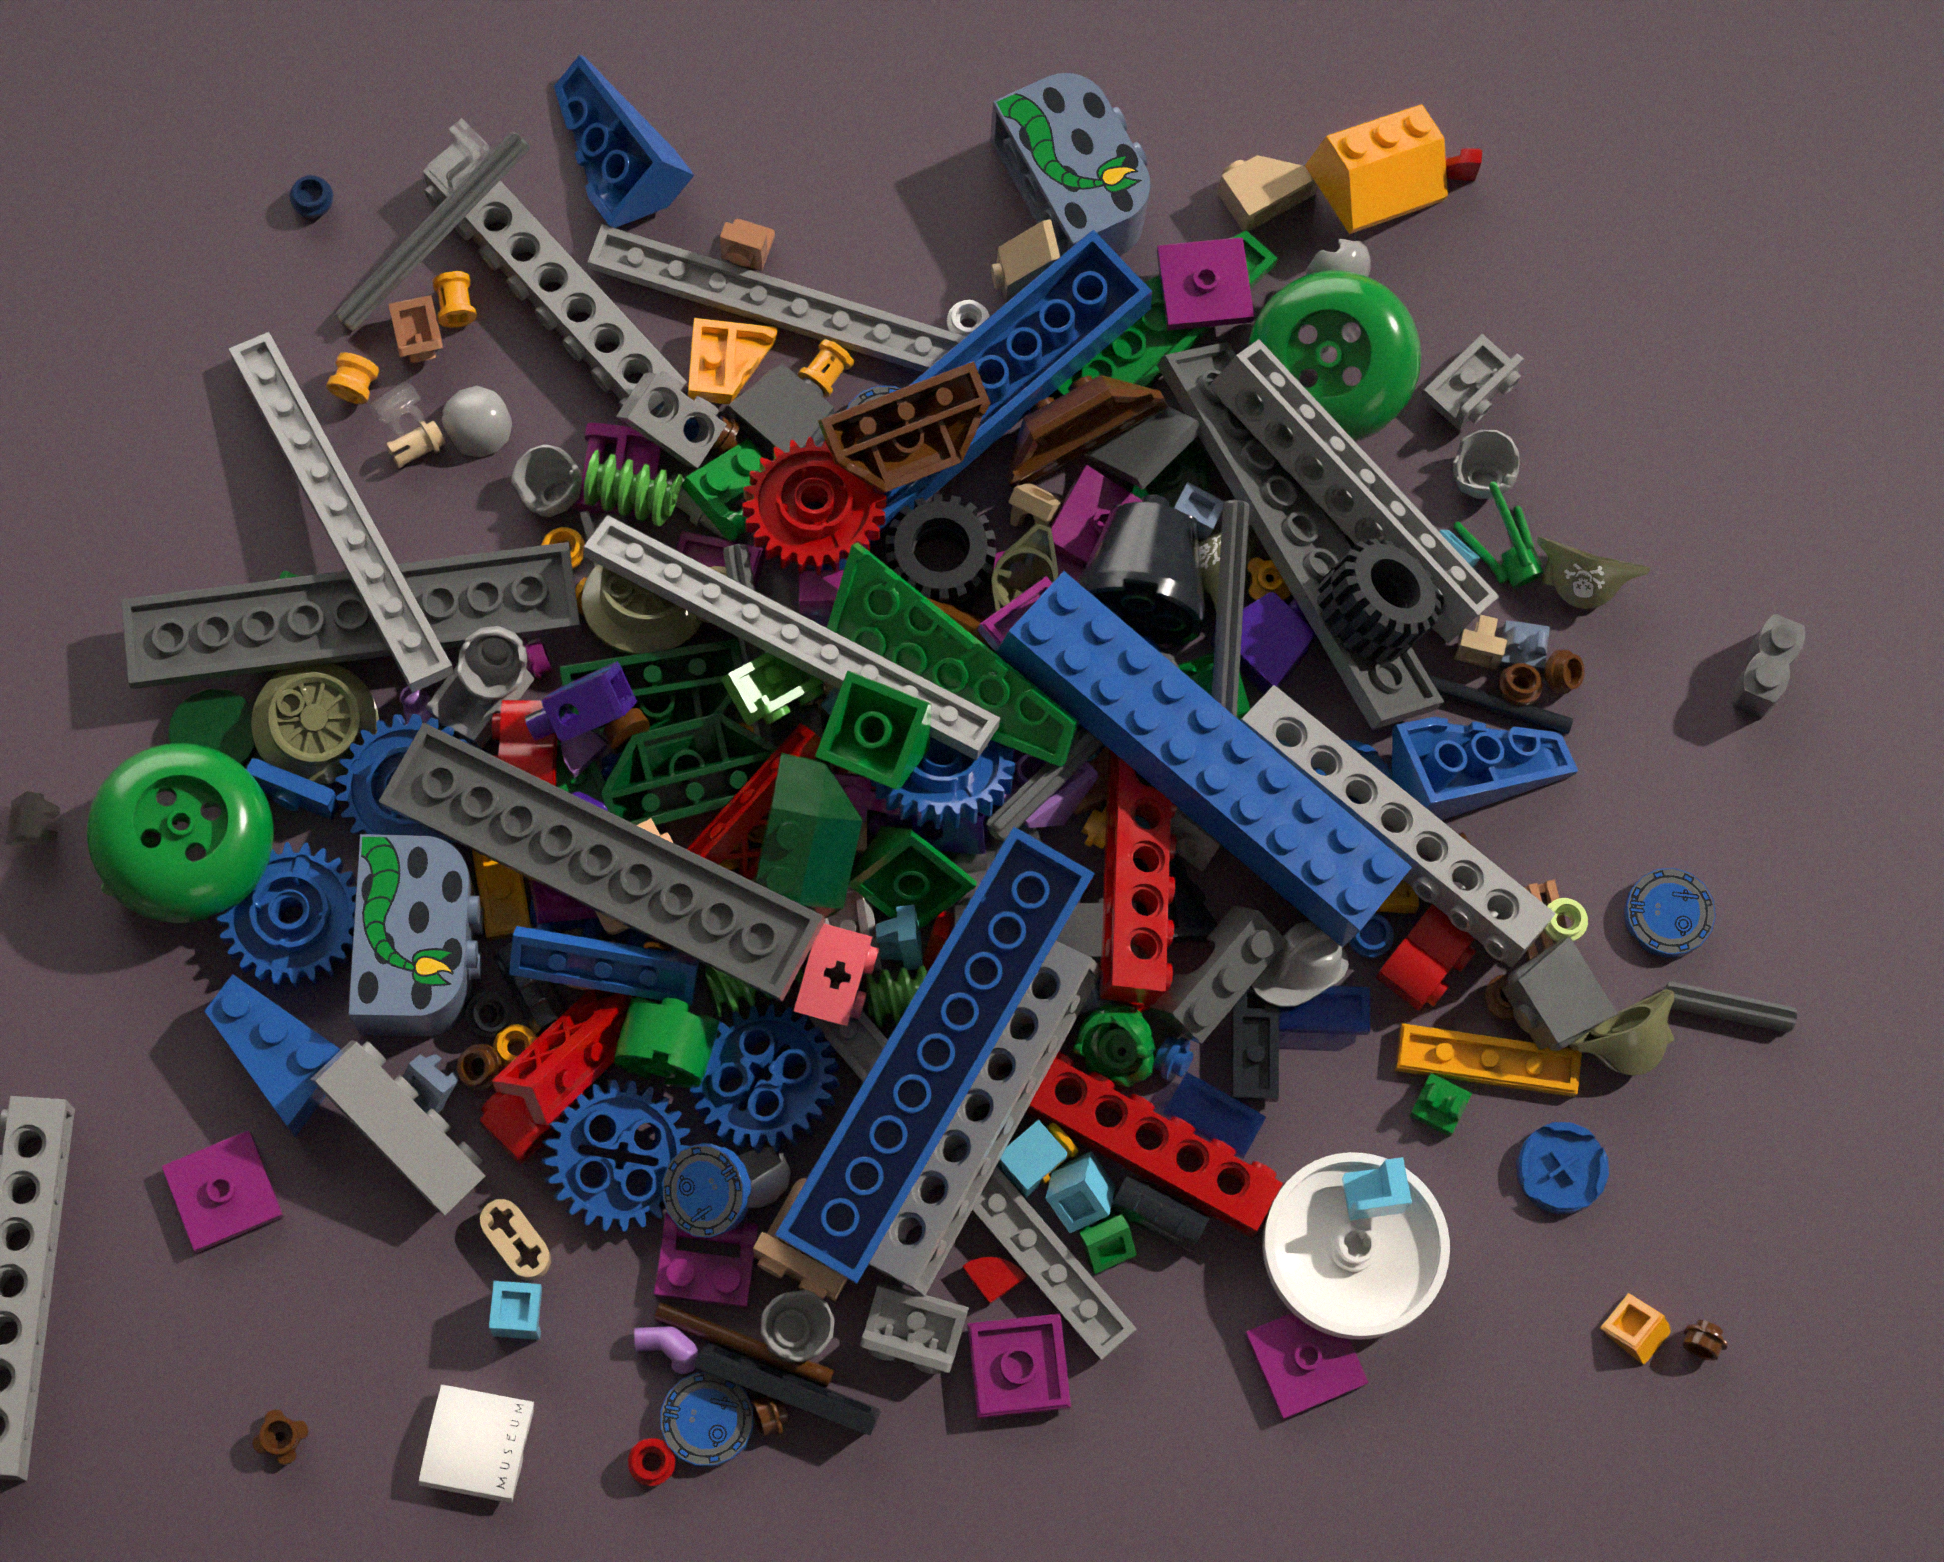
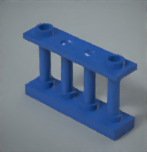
M531 897L530 922L531 925L537 926L536 929L516 926L512 939L509 975L663 1001V998H674L692 1006L695 997L699 961L673 948L671 952L644 948L646 942L656 940L632 928L616 935H609L605 932L599 918L538 923L533 897ZM574 928H584L581 937L554 932L555 929L568 931ZM600 936L626 940L627 943L620 944L602 941L599 939Z

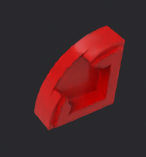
M1465 148L1461 150L1460 156L1447 158L1445 154L1447 179L1475 182L1482 163L1483 149Z
M943 911L935 919L922 959L923 966H925L928 972L951 934L954 923L953 913Z
M983 1257L974 1259L962 1266L963 1271L989 1306L1027 1279V1275L1022 1269L1002 1258Z

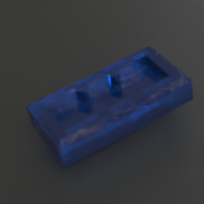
M1331 986L1305 1003L1294 1007H1279V1032L1368 1035L1370 1033V987Z
M1188 1072L1184 1075L1163 1113L1170 1118L1175 1116L1185 1120L1196 1129V1133L1210 1141L1214 1138L1225 1142L1236 1150L1235 1155L1244 1159L1267 1118Z

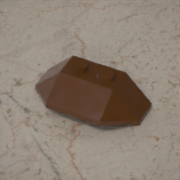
M973 361L818 420L834 463L881 493H885L961 463L977 432L981 418L985 415L990 405V401Z
M1099 375L1094 379L1091 376H1085L1075 381L1068 387L1069 393L1056 400L1053 397H1048L1039 401L1030 408L1031 414L1023 418L1006 474L1008 483L1013 490L1016 486L1033 483L1168 408L1163 395L1155 389Z

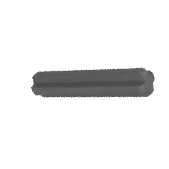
M1672 981L1668 982L1664 987V990L1674 992L1675 999L1671 1009L1786 1033L1791 1032L1796 1025L1797 1009L1792 1006Z

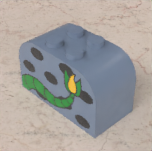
M1059 73L1048 76L993 101L990 141L1036 223L1051 219L1060 257L1092 230L1118 256H1121L1138 242L1143 231L1150 193V176L1146 168L1147 158L1141 145L1138 142L1132 143L1126 132L1127 123L1121 110L1118 107L1112 108L1107 97L1097 84L1084 76L1073 73Z
M360 834L349 1016L360 1035L435 1036L452 1029L463 1019L466 1004L472 997L473 979H481L482 952H478V942L475 941L476 935H483L484 908H480V896L476 894L462 855L455 847L442 839L432 836Z

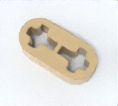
M498 1199L488 1203L480 1216V1226L487 1239L518 1278L531 1281L543 1277L551 1264V1254L545 1242L513 1202ZM499 1211L504 1216L510 1212L514 1215L509 1222L516 1234L510 1239L501 1228H497L494 1231L490 1229L495 1223L492 1217L495 1212ZM521 1241L529 1251L533 1252L537 1249L541 1251L537 1256L539 1265L536 1268L532 1269L529 1265H524L520 1268L517 1265L522 1260V1257L515 1246Z

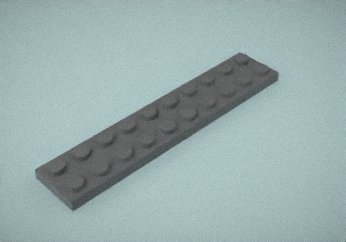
M1229 342L1164 355L1157 364L1158 369L1185 414L1196 419L1200 424V434L1198 436L1235 499L1248 502V521L1372 730L1435 711L1444 701L1412 648L1392 661L1385 659L1383 662H1377L1371 656L1365 659L1358 656L1357 651L1354 649L1349 651L1342 645L1343 641L1338 636L1334 637L1329 631L1331 629L1330 625L1323 621L1321 617L1323 609L1318 606L1317 597L1320 595L1318 591L1319 584L1324 580L1323 577L1352 547L1333 519L1319 504L1311 499L1306 490L1289 472L1283 469L1279 461L1251 434L1250 430L1221 402L1220 398L1209 387L1236 356Z
M569 542L397 564L443 649L462 647L465 639L482 627L500 626L514 632L520 639L581 631ZM347 571L121 599L128 684L131 689L392 656Z
M424 722L379 799V803L383 807L781 1002L826 921L823 915Z

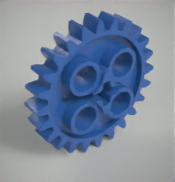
M773 1004L769 1005L765 1016H761L756 1007L751 1006L749 1019L743 1020L737 1012H734V1026L729 1028L720 1022L718 1029L721 1036L715 1039L706 1074L702 1079L701 1085L696 1088H690L691 1093L696 1099H702L695 1105V1108L701 1116L708 1115L704 1123L711 1131L719 1128L717 1135L724 1143L733 1136V1143L739 1150H742L750 1140L751 1146L756 1153L761 1152L765 1141L770 1143L775 1152H779L781 1139L785 1137L793 1146H796L797 1131L801 1129L810 1136L814 1134L809 1124L812 1118L822 1122L827 1120L820 1110L821 1105L831 1106L836 1103L832 1095L827 1092L828 1089L840 1087L837 1078L830 1075V1073L840 1069L836 1059L829 1057L835 1050L830 1041L822 1042L825 1034L820 1026L811 1029L812 1022L807 1015L802 1016L796 1021V1014L790 1007L784 1011L781 1017H779V1013ZM761 1041L770 1042L766 1052L761 1055H751V1051L757 1043ZM790 1046L789 1050L782 1053L784 1047ZM806 1065V1070L801 1077L787 1079V1074L792 1067ZM762 1075L768 1078L772 1075L768 1082L762 1079L758 1081ZM743 1078L741 1086L736 1091L724 1092L726 1084L731 1079ZM771 1101L779 1102L775 1113L768 1117L760 1116V1111L766 1103ZM748 1104L746 1110L740 1111V1107Z
M608 1080L606 1093H603L598 1084H590L589 1099L580 1094L574 1100L576 1108L572 1109L567 1106L561 1112L565 1117L563 1123L551 1122L549 1124L550 1128L558 1134L556 1139H545L542 1142L545 1146L554 1149V1155L541 1160L542 1164L555 1167V1172L546 1177L545 1182L560 1183L561 1188L555 1193L553 1198L557 1201L568 1197L571 1199L566 1209L567 1214L573 1215L581 1208L584 1209L581 1223L589 1225L596 1216H599V1228L601 1230L607 1231L612 1220L615 1219L618 1229L620 1231H627L629 1218H632L638 1227H645L646 1212H649L655 1218L660 1219L663 1217L659 1206L661 1201L664 1202L663 1177L669 1162L681 1150L691 1147L680 1144V1139L686 1136L690 1130L689 1128H675L674 1123L682 1115L680 1111H672L667 1114L664 1112L669 1102L668 1097H661L655 1102L651 1101L654 1088L646 1086L639 1095H636L635 1081H627L623 1092H620L617 1081ZM602 1115L608 1120L610 1131L604 1140L598 1142L591 1137L589 1125L594 1117ZM646 1123L654 1131V1141L649 1148L642 1150L636 1145L634 1134L640 1125ZM620 1142L621 1151L654 1157L657 1159V1164L655 1166L618 1161L615 1168V1160L581 1154L578 1152V1146L584 1144L614 1150L618 1148ZM594 1161L601 1169V1178L595 1186L586 1187L580 1179V1171L586 1163ZM639 1169L646 1178V1185L641 1193L631 1195L626 1188V1178L631 1171Z

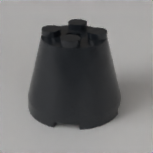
M1146 495L1143 497L1142 502H1132L1111 507L1106 523L1077 582L1140 636L1150 637L1160 648L1181 646L1192 642L1200 636L1206 614L1197 536L1198 521L1193 516L1169 507V502L1166 498L1157 495Z

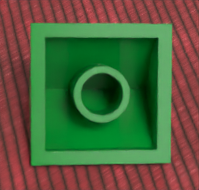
M847 670L815 757L899 790L930 749L932 703Z
M881 826L851 872L849 886L891 919L897 917L896 907L914 905L919 929H921L976 888V880L912 829Z

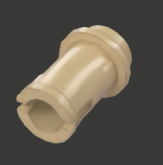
M421 421L419 423L420 427L392 442L386 443L390 455L408 448V450L394 456L393 461L399 469L403 465L431 451L435 454L440 452L439 447L445 444V440L434 421L427 424L425 421Z

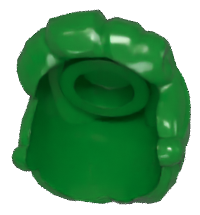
M1110 1004L1100 1007L1085 1019L1073 1045V1052L1085 1057L1086 1070L1088 1072L1099 1073L1118 1087H1132L1136 1083L1146 1080L1153 1072V1052L1155 1051V1046L1151 1037L1152 1032L1139 1010L1127 1004ZM1121 1047L1126 1049L1125 1056L1120 1054Z

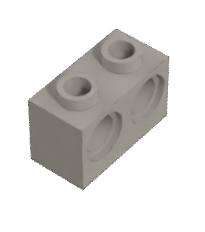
M664 371L660 375L644 373L616 417L685 466L698 468L727 424L716 417L719 410L710 402L699 396L692 400L681 392L684 385L672 375ZM655 392L660 393L664 399V408L657 416H653L648 409L649 398ZM693 417L699 424V433L694 440L688 441L684 436L683 427L685 422Z

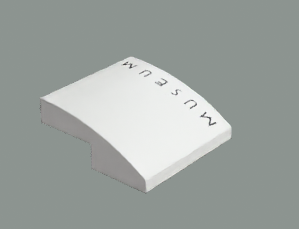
M441 1385L424 1453L419 1486L512 1503L523 1463V1451L534 1412V1402Z

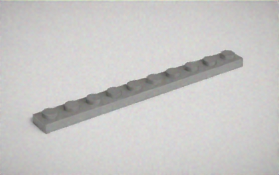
M603 224L600 227L588 259V269L820 341L827 339L843 348L921 372H926L966 338V336Z
M267 332L229 348L233 363L412 693L453 675L452 664L270 333Z
M608 515L584 545L585 558L838 689H841L847 670L932 703L930 737L976 761L999 727L1000 717Z
M835 981L832 983L831 988L839 989L840 984ZM863 1011L860 1019L851 1017L849 1026L808 1016L815 1027L820 1026L825 1034V1039L830 1041L834 1050L864 1083L888 1042L886 1037ZM967 1144L959 1145L952 1151L951 1163L959 1162L965 1157L968 1149ZM996 1166L973 1207V1212L1100 1360L1103 1361L1137 1331L1136 1327Z

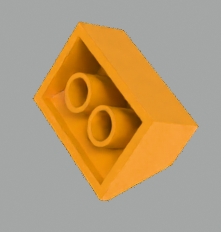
M1422 104L1327 135L1305 164L1308 172L1349 234L1443 202L1448 197L1445 140Z

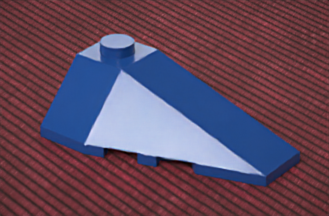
M579 54L554 85V90L566 128L573 132L578 148V151L575 152V157L578 165L584 167L589 183L585 186L588 198L608 225L616 228L669 207L695 175L675 149L584 56Z
M1439 717L1396 724L1392 729L1391 780L1440 820H1445L1574 776L1578 772L1561 732L1512 727L1507 731L1486 728V724L1480 722H1471L1466 726L1450 724L1447 718Z

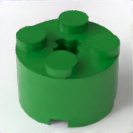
M632 997L615 1050L614 1062L623 1070L649 1080L650 1075L653 1074L664 1077V1084L683 1088L699 1087L706 1074L720 1022L709 1016L689 1013L690 1005L678 999L663 998L662 1004L659 1005L647 999Z

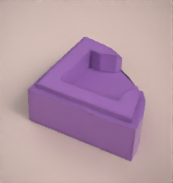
M591 730L561 742L565 766L574 779L607 749L606 743Z

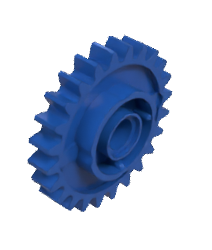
M396 714L393 717L392 727H389L384 720H377L376 734L362 729L361 735L364 739V744L352 743L349 748L354 753V758L340 759V763L348 769V774L338 776L335 781L346 785V791L337 795L336 800L349 803V807L342 812L341 817L356 819L355 824L350 830L351 833L358 834L366 831L367 835L432 836L444 839L452 844L456 843L383 807L379 803V799L422 725L421 715L412 714L409 723L406 724L402 715ZM430 718L426 723L436 729L439 727V721L435 718ZM447 726L441 731L453 736L455 729ZM459 739L465 743H468L465 739Z
M930 737V749L899 790L871 779L870 782L871 786L876 787V799L886 798V810L890 811L901 808L900 819L904 820L911 815L917 816V826H922L927 819H931L934 821L936 829L941 828L943 821L949 820L955 828H959L961 818H966L975 824L977 823V812L991 816L993 804L1003 806L1004 795L1011 793L1012 780H1014L1015 763L1013 762V749L1006 748V745L990 740L976 761Z
M285 842L282 854H276L272 848L269 864L257 886L243 901L235 907L231 906L225 909L228 912L217 917L220 926L228 927L227 930L220 934V938L224 944L234 943L227 952L232 960L243 957L239 966L244 973L256 967L255 977L258 982L261 983L268 975H272L275 987L280 988L284 979L289 977L294 988L297 989L303 976H307L316 985L318 981L317 973L320 970H323L332 977L334 976L332 967L334 961L348 964L349 961L343 951L346 948L353 949L354 937L352 934L354 933L357 887H350L356 879L352 871L341 873L344 864L339 857L327 863L328 853L326 849L322 848L315 856H312L308 843H304L298 853H294L289 842ZM295 906L303 909V914L297 922L292 924L281 922V916L286 909Z

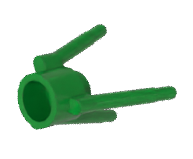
M1492 481L1489 484L1490 491L1514 546L1501 554L1504 562L1500 565L1460 522H1455L1453 528L1489 566L1500 584L1509 580L1512 588L1517 589L1531 583L1544 574L1541 567L1542 562L1535 551L1522 508L1518 505L1513 508L1518 526L1517 530L1498 484Z

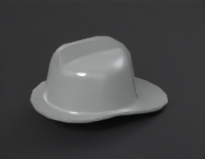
M1312 921L1298 923L1283 936L1288 942L1251 986L1256 995L1267 1003L1279 1007H1294L1311 1000L1343 979L1349 966L1347 954L1339 944Z

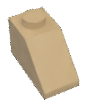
M1257 155L1246 162L1237 160L1225 168L1221 175L1217 194L1243 232H1249L1315 195L1318 185L1305 166Z
M1051 219L1041 221L998 247L997 263L991 264V274L995 290H1003L1005 303L1060 258Z

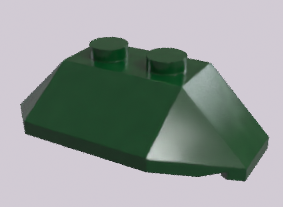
M737 638L561 666L560 672L562 685L564 686L618 661L637 700V703L632 708H638L643 712L650 722L649 730L715 713L725 715L733 700L722 683L721 678L742 667L743 664ZM568 704L569 709L579 715L577 708L572 704ZM606 724L591 730L608 743L603 736Z
M721 713L632 734L600 791L602 800L608 812L635 825L652 819L654 824L657 825L723 808L778 748Z
M781 753L754 879L755 883L823 915L825 919L844 908L862 825L861 816L834 776L827 762Z

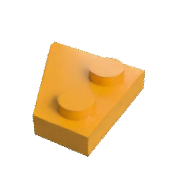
M694 318L687 396L692 400L699 396L708 402L730 404L774 345L777 327Z

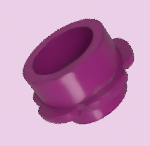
M540 637L531 641L524 638L522 642L527 652L526 669L530 674L534 673L537 679H541L542 674L553 671L545 646Z

